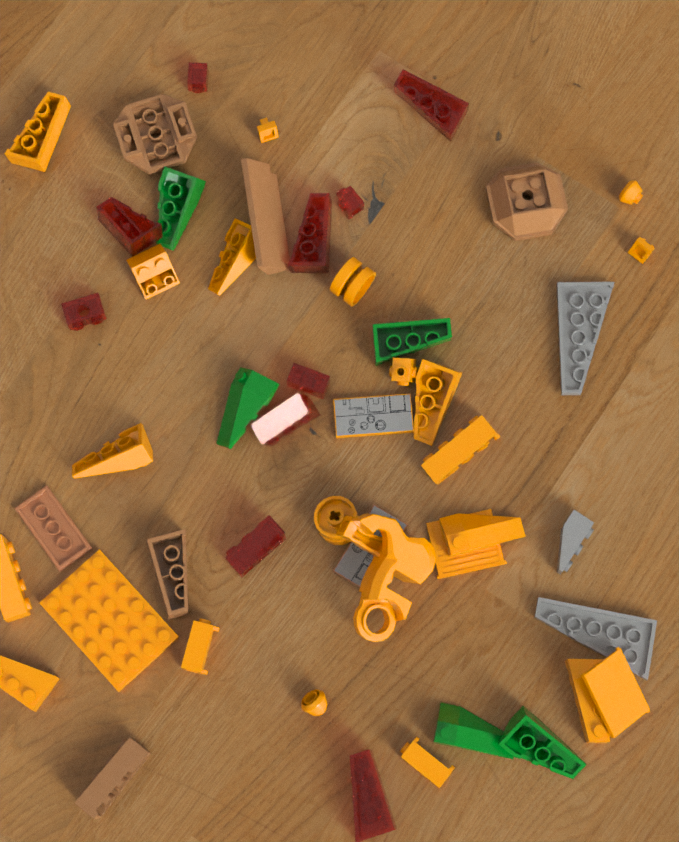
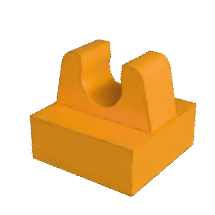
M267 117L260 119L261 125L257 126L260 142L264 143L279 138L275 121L269 122Z
M639 237L628 253L643 264L655 248L647 243L646 239Z

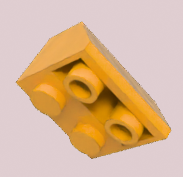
M161 244L126 260L146 300L180 284L169 257Z

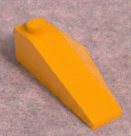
M236 218L225 236L224 241L227 243L224 251H220L219 257L221 261L219 266L214 269L208 290L219 296L256 259L251 225Z
M422 359L416 376L415 440L433 445L463 372Z
M142 423L118 434L120 438L111 444L109 441L104 443V447L99 452H91L72 465V477L75 479L134 470L153 462V450Z
M458 513L439 518L449 557L526 537L520 517Z

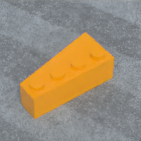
M52 92L46 93L35 109L33 117L27 120L21 134L17 135L13 140L14 144L4 153L12 164L42 172L46 171L71 108L65 96Z
M484 416L472 418L468 422L469 426L464 430L463 428L459 429L453 434L455 438L450 442H443L438 447V452L434 455L430 453L423 459L424 463L421 466L435 484L439 485L459 469L458 465H464L474 457V452H480L487 448L490 443L489 440L494 438L496 441L501 437Z
M0 534V609L4 620L9 623L31 615L30 609H32L29 597L26 598L24 590L27 589L24 580L20 579L18 574L21 571L19 562L14 560L12 554L15 553L12 541L9 542Z
M0 655V688L32 711L37 712L60 678Z
M603 659L565 660V665L568 670L586 743L610 742V734L582 678L583 674Z

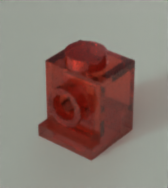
M351 185L340 189L336 193L338 205L343 211H347L348 219L364 210L363 200Z

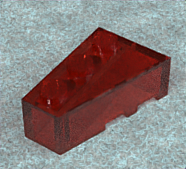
M113 197L96 206L98 220L132 257L163 237L162 224L147 219V216L142 213L141 215L136 213L131 207Z
M296 393L250 426L262 445L273 446L280 441L279 439L290 435L296 429L319 417L321 414L310 396Z
M268 515L251 533L246 534L237 546L231 547L226 552L227 556L225 559L242 578L286 540L285 532Z

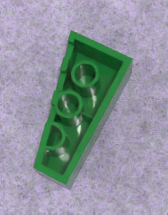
M450 318L373 324L375 365L377 366L392 361L393 358H401L451 341Z

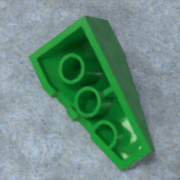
M164 166L158 184L160 197L157 207L159 209L156 233L157 245L161 244L162 247L174 251L201 198L206 181Z
M240 367L231 383L216 444L231 449L245 433L246 425L252 419L255 421L258 417L256 413L263 405L267 406L280 384L253 370Z
M440 703L433 743L513 759V756L498 744L504 731L460 706Z
M524 706L509 720L498 742L513 757L525 759L537 766L541 765L550 769V771L574 779L587 765Z

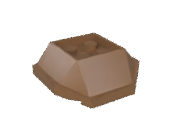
M164 94L126 105L118 119L113 123L124 160L147 174L162 171L164 166L172 168L185 164L197 139L185 101L177 100ZM156 133L161 134V135H160L159 137H157V138H153V137H152L153 134H156Z
M539 163L502 168L486 186L493 225L509 235L514 241L552 235L568 211L560 173ZM528 195V196H530L532 199H531V200H525L522 196Z

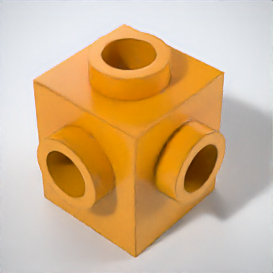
M393 358L389 369V376L392 377L391 381H397V385L409 386V382H415L418 373L416 359Z

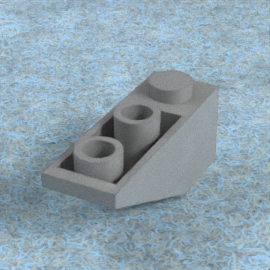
M576 510L572 511L561 528L557 565L558 574H561L563 570L566 572L573 564L570 559L574 554L578 556L583 548L581 542L584 538L589 539L594 531L591 528L594 522Z

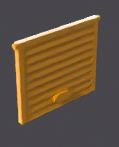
M491 509L470 513L493 516ZM440 521L426 523L430 543L435 551L437 579L507 564L503 558L500 544L449 557Z
M616 647L613 653L582 675L611 738H615L645 713L650 712L642 691L619 647Z

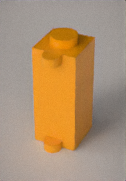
M199 619V622L193 621L181 665L183 670L204 675L208 674L207 670H203L213 632H219L220 629L210 625L211 621Z
M416 736L411 744L407 742L400 750L402 753L400 758L439 789L455 767L452 765L448 769L417 744L420 738Z

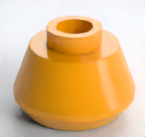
M636 180L629 181L619 195L620 202L632 205L633 203L638 204L642 199L643 194L641 193L643 190Z
M317 689L310 691L303 697L301 709L312 716L324 714L328 705L325 693Z

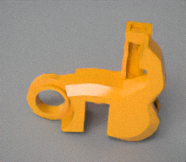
M364 513L355 518L353 516H345L336 535L345 538L347 541L354 543L362 550L373 555V559L365 572L359 588L361 598L353 617L354 627L357 634L365 640L372 642L383 641L394 631L396 621L406 620L412 604L409 600L388 589L387 585L391 583L393 576L403 582L422 584L434 569L436 563L435 551L431 543L425 538L407 537L396 519ZM375 531H380L382 537L374 535ZM374 608H379L384 615V624L379 631L372 633L366 625L367 615Z

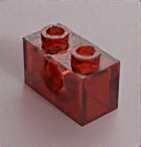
M99 293L61 304L70 330L78 331L86 325H98L107 319ZM83 310L89 311L87 316H80Z
M293 363L287 378L288 387L320 399H324L330 384V376Z

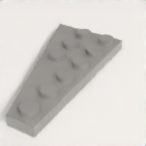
M557 282L556 284L561 395H581L615 282Z
M541 597L537 598L534 618L605 658L613 653L616 647L621 648L632 673L646 681L648 680L657 620Z

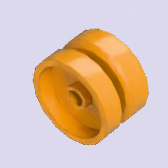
M352 257L335 276L330 286V292L337 297L344 294L343 301L352 307L367 292L375 279L376 272L369 267L362 269V262Z
M330 496L323 499L315 509L314 523L320 536L330 544L344 545L349 543L345 538L336 535L345 516H353L354 518L358 516L354 504L349 499L342 496Z

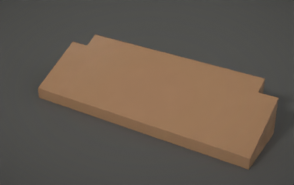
M249 158L241 159L257 267L267 275L286 271L285 264L290 263L277 174L271 173L270 164Z

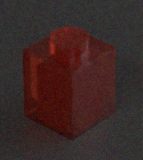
M189 62L187 80L189 91L194 93L207 92L209 75L207 63Z

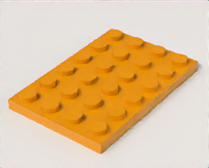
M100 549L40 602L41 606L118 692L179 638Z

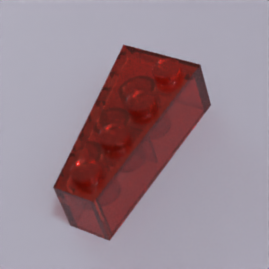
M404 69L394 84V92L451 142L469 110V103Z
M310 193L303 215L304 218L288 263L291 273H329L332 199L329 193Z
M372 749L350 755L355 842L396 830L397 827Z

